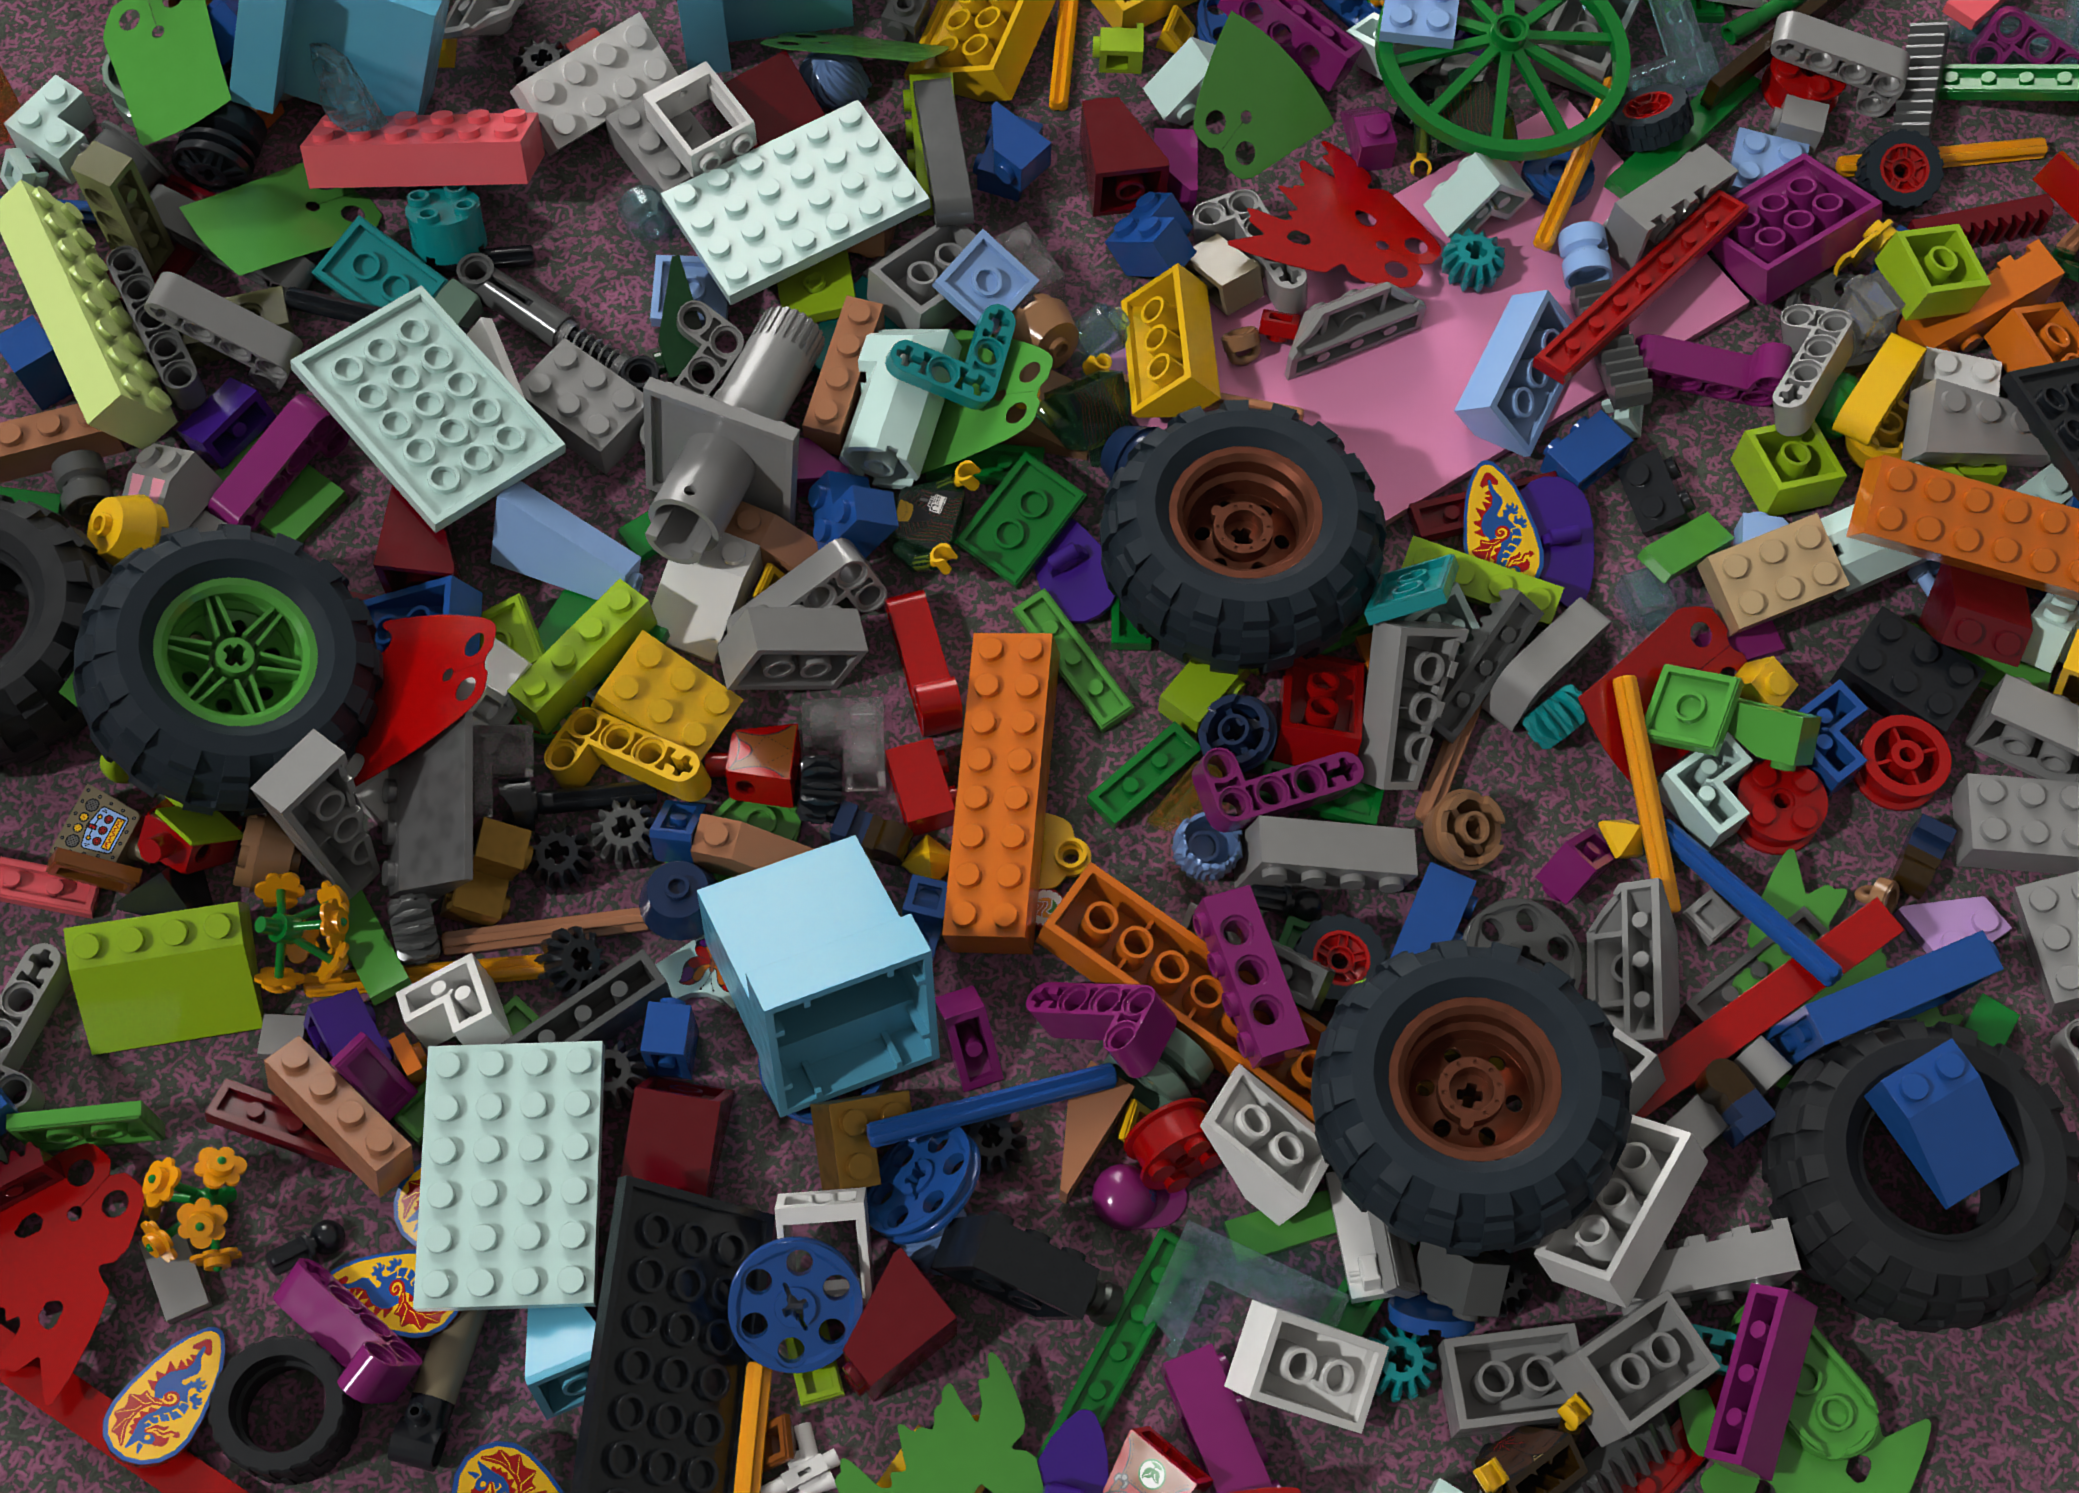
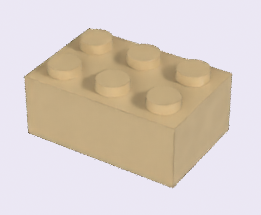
M1818 513L1707 556L1697 565L1717 614L1728 629V637L1834 596L1850 586Z

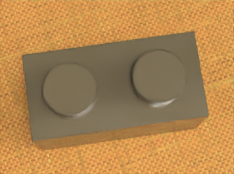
M1217 233L1193 246L1196 254L1184 268L1207 285L1209 302L1228 316L1264 296L1262 284L1264 272L1257 260L1250 259L1239 249L1228 245V241Z

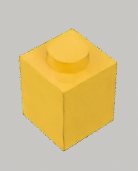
M1774 656L1746 662L1734 675V677L1741 678L1744 683L1740 698L1778 707L1783 705L1799 685Z

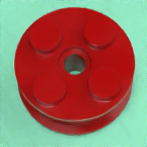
M1773 55L1770 65L1765 70L1761 80L1763 97L1772 109L1774 107L1781 108L1786 95L1789 94L1802 99L1829 104L1828 114L1835 108L1839 95L1847 85V83L1781 61Z
M1892 715L1877 721L1856 746V749L1868 761L1854 777V782L1868 800L1888 810L1909 811L1924 805L1932 798L1936 790L1943 785L1951 770V752L1942 734L1928 722L1914 716Z
M1771 760L1756 763L1743 775L1733 793L1750 813L1736 833L1746 844L1762 853L1784 855L1788 849H1794L1797 852L1812 840L1816 831L1825 820L1828 811V797L1825 787L1818 776L1804 765L1796 766L1795 771L1792 772L1770 767Z
M1184 1098L1170 1102L1149 1113L1128 1133L1124 1141V1150L1129 1158L1138 1160L1142 1168L1140 1178L1145 1187L1152 1190L1166 1189L1168 1193H1176L1187 1187L1193 1178L1202 1174L1207 1169L1214 1168L1222 1163L1219 1155L1200 1127V1124L1210 1110L1206 1101L1200 1098Z

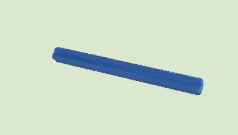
M1664 819L1670 851L1823 985L1831 987L1843 976L1842 966L1671 819Z
M1105 1063L873 1121L867 1124L866 1133L871 1147L877 1148L1114 1088L1118 1082L1117 1073L1113 1064Z

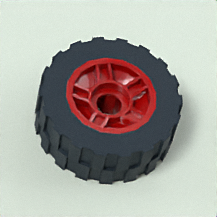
M1665 83L1642 87L1627 93L1610 119L1615 144L1620 149H1625V151L1643 152L1657 150V148L1666 147L1680 140L1682 136L1688 134L1690 128L1694 125V117L1687 90L1685 88L1682 89L1679 85L1675 86Z
M1907 129L1892 130L1877 138L1861 153L1863 155L1856 163L1855 179H1857L1858 187L1883 202L1882 211L1885 214H1906L1910 210L1912 212L1934 197L1933 194L1939 190L1941 186L1939 185L1940 181L1944 176V172H1942L1943 158H1940V151L1937 146L1931 143L1932 140L1927 136H1922L1920 132L1915 130L1907 131ZM1894 169L1904 172L1901 178L1896 176Z
M1337 914L1332 917L1330 915L1323 916L1319 921L1312 922L1303 931L1293 948V951L1304 954L1307 958L1318 961L1321 965L1335 970L1336 974L1321 1006L1326 1011L1332 1012V1010H1335V1006L1355 982L1369 978L1375 972L1376 965L1384 962L1387 958L1386 949L1384 950L1382 947L1383 941L1380 936H1377L1372 931L1373 928L1369 924L1365 925L1360 922L1359 918L1354 916L1352 918L1346 917L1345 914ZM1332 958L1339 962L1344 960L1346 964L1343 969L1335 968L1331 962Z

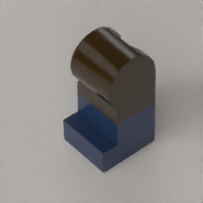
M843 800L830 830L831 843L856 835L868 859L892 866H899L903 863L914 833L902 823L884 820L880 816L859 810V805Z
M1923 813L1910 828L1889 879L1897 881L1900 891L1918 900L1921 899L1930 885L1947 848L1952 843L1957 830Z
M1722 1058L1713 1060L1697 1077L1695 1086L1699 1097L1704 1102L1713 1105L1729 1126L1722 1136L1732 1149L1766 1128L1775 1118L1776 1112L1733 1061Z

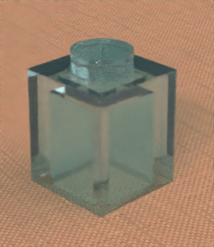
M1647 567L1621 575L1613 592L1632 632L1644 628L1647 631H1654L1673 613L1677 605L1668 584L1662 583Z

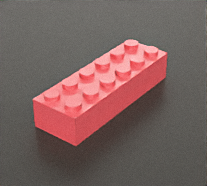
M519 108L510 109L504 113H489L488 110L478 109L467 114H453L449 110H440L431 115H417L414 111H403L394 116H381L378 112H366L359 116L345 117L343 113H330L320 119L300 145L309 189L528 184L545 156L538 112L526 113L524 109Z

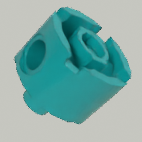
M466 185L444 186L443 188L431 189L429 191L414 190L407 195L408 204L405 207V215L409 223L414 255L421 261L427 263L426 258L428 257L435 258L436 265L458 264L460 259L467 254L479 253L480 246H483L484 249L486 248L488 243L480 200L474 192L467 190Z

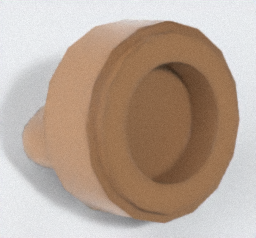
M1245 326L1231 330L1221 338L1224 352H1226L1228 360L1234 365H1247L1256 360L1261 352V339L1258 328L1254 326ZM1252 348L1244 356H1237L1236 352Z
M1879 877L1874 885L1858 887L1854 892L1856 900L1864 904H1868L1878 897L1892 914L1898 903L1900 888L1897 881Z

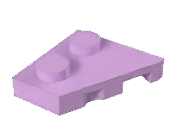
M1985 896L1905 905L1894 913L1895 917L1926 953H1930L1982 930L1988 940L1994 943L2012 929Z

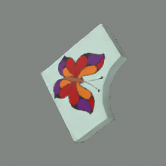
M704 935L655 964L666 979L672 998L684 1001L689 998L708 997L724 1003L733 1013L738 1011L710 954Z

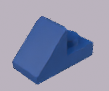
M672 800L665 801L649 833L654 858L657 861H686L693 863L690 851L701 813L706 814V804Z

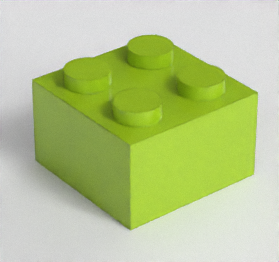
M1960 224L1897 231L1874 259L1905 321L1969 312L1992 285Z
M1815 420L1805 433L1798 436L1780 434L1776 431L1775 424L1745 430L1730 459L1758 510L1767 513L1769 516H1778L1829 505L1834 500L1847 477Z

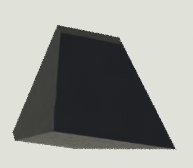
M167 867L117 901L116 910L146 916L214 904L204 870L182 874Z

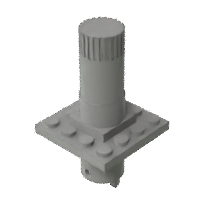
M787 306L767 309L761 316L721 388L715 392L713 397L701 395L678 387L674 383L664 382L653 377H649L644 385L646 488L658 492L648 510L651 524L645 536L650 546L666 559L680 564L697 563L704 552L710 551L717 546L741 501L774 513L795 526L800 429L783 422L825 345L822 330H819L817 323H814L813 319L808 318L805 313H800L797 309H790Z

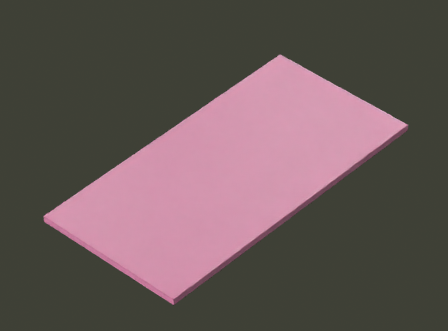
M1567 98L1554 104L1568 129L1585 120ZM1543 111L1512 128L1513 138L1516 140L1536 139L1555 135ZM1600 137L1591 158L1595 167V179L1591 192L1582 202L1569 208L1559 233L1567 226L1582 221H1593L1603 225L1610 216L1614 203L1620 200L1619 197L1606 189L1604 184L1606 179L1624 161L1602 137ZM1470 153L1463 155L1393 195L1432 234L1441 247V254L1432 264H1419L1423 271V276L1418 283L1410 288H1400L1422 300L1426 305L1421 328L1287 380L1284 374L1288 355L1294 340L1289 339L1288 342L1284 343L1268 340L1266 335L1259 334L1261 339V352L1253 362L1241 366L1234 365L1228 360L1221 341L1225 333L1245 326H1254L1258 328L1259 332L1263 310L1278 311L1265 290L1263 297L1228 316L1209 302L1220 392L1300 407L1304 409L1303 422L1313 426L1320 421L1336 433L1345 445L1344 451L1346 454L1355 453L1375 485L1374 499L1380 502L1384 510L1386 526L1407 514L1409 504L1432 499L1472 475L1476 466L1481 461L1490 460L1493 462L1510 452L1505 448L1474 436L1454 410L1511 296L1549 290L1572 321L1577 318L1569 300L1571 290L1566 288L1562 271L1564 259L1560 257L1557 238L1552 249L1547 252L1537 249L1533 245L1535 235L1548 206L1541 204L1532 197L1509 220L1490 216L1474 232V234H1479L1484 229L1486 238L1497 236L1498 246L1505 248V267L1502 275L1497 278L1492 288L1483 286L1482 290L1477 294L1473 287H1468L1462 292L1460 283L1449 285V275L1442 273L1441 265L1443 262L1442 252L1444 246L1450 243L1451 238L1445 235L1423 204L1431 197L1433 189L1440 183L1447 181L1457 171L1458 164L1465 157L1472 155ZM1508 161L1521 177L1524 161L1521 164L1518 161ZM1365 212L1356 216L1365 226H1374L1377 222L1373 216ZM1415 238L1405 241V247L1410 252L1415 254L1427 252V245L1423 241ZM1378 241L1376 243L1379 249L1386 250L1389 248L1386 242ZM1706 253L1629 324V334L1633 333L1634 345L1637 337L1646 334L1692 342L1747 309L1750 301ZM1610 256L1613 269L1612 287L1628 271ZM1389 262L1385 265V270L1393 277L1403 278L1408 275V269L1401 263ZM1343 264L1332 268L1326 273L1305 269L1307 273V304L1302 311L1295 314L1301 315V323L1304 312L1311 306L1320 302L1328 303L1338 299L1352 289L1361 290L1375 284L1364 282L1352 276ZM1125 347L1110 355L1112 365L1109 370L1115 380L1117 377L1116 382H1118L1121 373L1128 375ZM1252 348L1236 352L1237 356H1244ZM1593 358L1565 383L1543 431L1607 393ZM1099 377V382H1102V386L1104 384V388L1106 390L1107 384L1104 380L1101 379V377ZM1107 385L1108 394L1110 392L1112 399L1116 404L1118 403L1122 411L1124 410L1123 413H1125L1133 426L1159 427L1163 430L1168 427V422L1173 417L1137 418L1132 415L1130 397L1124 396L1125 401L1122 396L1115 399L1114 394L1111 390L1109 391Z

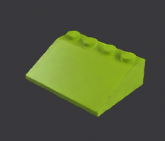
M231 902L63 928L69 974L92 1055L262 1029L264 1010L260 984L254 982V975L258 974L249 903Z

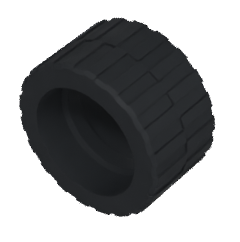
M271 1336L263 1341L253 1342L246 1346L238 1355L235 1354L227 1362L229 1364L223 1372L219 1373L215 1381V1388L210 1394V1413L208 1418L209 1425L212 1426V1436L216 1445L221 1447L223 1454L231 1462L265 1482L275 1485L276 1483H283L288 1486L316 1480L318 1476L325 1472L329 1473L343 1457H346L351 1450L350 1447L354 1439H357L363 1407L359 1401L347 1395L339 1387L337 1380L345 1368L330 1352L323 1349L316 1342L309 1339H300L298 1336ZM306 1370L313 1373L320 1379L326 1392L325 1411L314 1433L303 1443L287 1451L272 1453L259 1448L251 1440L248 1431V1414L252 1401L258 1391L269 1380L287 1371Z

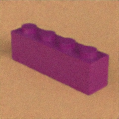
M1751 1283L1703 1457L1734 1473L1772 1481L1818 1306L1789 1289Z
M1211 1343L1164 1362L1160 1372L1201 1470L1214 1480L1209 1487L1210 1492L1228 1493L1264 1487H1281L1277 1479L1270 1480L1264 1466L1265 1463L1269 1462L1266 1449L1259 1436L1252 1438L1246 1421L1250 1420L1251 1417L1244 1398L1241 1394L1234 1396L1231 1389L1224 1387L1230 1369L1224 1353L1217 1354Z

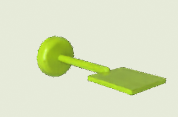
M101 754L99 766L102 773L114 783H130L128 782V774L115 761L110 763ZM168 797L166 798L175 806L157 808L155 810V814L190 846L241 840L244 833L219 811H214L211 816L182 810L183 804Z

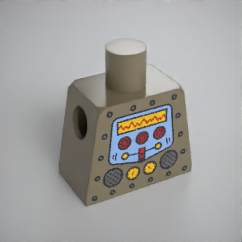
M89 784L83 790L49 851L52 855L57 847L132 867L136 861L150 867H154L158 863L146 862L141 857L137 846L145 820L144 816Z

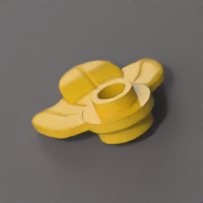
M1879 219L1875 221L1863 234L1865 239L1853 250L1846 252L1838 259L1834 266V275L1838 276L1839 272L1850 263L1856 268L1871 251L1875 254L1881 252L1895 232H1897L1893 227L1894 222L1891 219L1886 220L1884 223Z
M1046 813L1039 889H1053L1058 887L1066 877L1080 876L1091 861L1089 846L1081 839L1075 838L1072 825L1064 818ZM1069 854H1074L1079 858L1077 862L1072 864L1066 863L1063 859Z

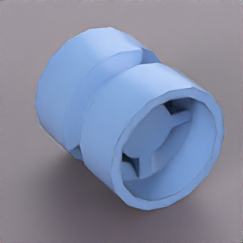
M1582 221L1564 228L1559 233L1557 241L1560 257L1564 259L1562 271L1566 288L1571 290L1574 285L1607 279L1612 281L1613 269L1608 253L1609 246L1605 227L1597 222Z

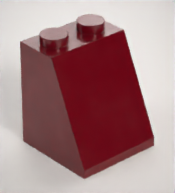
M786 50L724 83L755 122L757 145L753 146L749 151L825 115ZM714 105L715 109L719 112V114L723 117V119L727 122V124H728V125L731 127V129H732V126L729 124V122L725 119V117L721 114V112H720V111L717 109V107Z
M1098 97L1082 101L1079 146L1093 217L1130 213L1136 207L1137 200L1148 192L1167 193L1169 160L1119 97Z
M392 484L373 563L385 593L387 594L449 575H453L462 581L448 526L435 533Z
M1941 563L1918 621L1919 627L1941 644L2014 667L2019 666L2033 632L2026 586Z
M651 1076L637 1085L634 1090L621 1177L628 1175L711 1198L735 1090Z
M902 1248L893 1253L843 1349L846 1365L842 1369L846 1374L844 1375L846 1381L859 1397L867 1393L873 1402L957 1336V1317Z

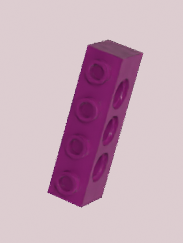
M1220 0L1217 5L1227 17L1233 11L1266 33L1284 49L1315 85L1326 89L1328 92L1346 79L1364 48L1361 43L1304 0ZM1286 25L1291 30V33L1287 30Z
M1246 885L1203 897L1194 911L1193 925L1197 936L1200 939L1204 938L1209 951L1207 955L1209 970L1214 978H1219L1223 988L1222 1004L1225 1013L1229 1018H1234L1239 1031L1237 1033V1045L1241 1055L1249 1059L1252 1069L1300 1056L1310 1044L1251 886ZM1224 932L1235 933L1240 938L1241 945L1229 943L1224 937ZM1238 971L1251 973L1256 980V984L1249 985L1243 982L1239 977ZM1261 1010L1269 1016L1271 1024L1264 1025L1259 1023L1255 1019L1253 1011Z

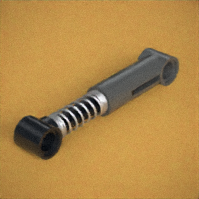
M471 253L465 255L458 262L456 272L460 283L477 294L482 304L552 348L565 337L641 392H643L646 382H636L648 380L649 377L661 380L658 365L652 358L645 355L633 357L627 354L620 355L619 349L612 350L611 344L604 345L603 339L596 340L595 334L588 335L586 328L580 330L574 316L494 267L492 259L487 255Z

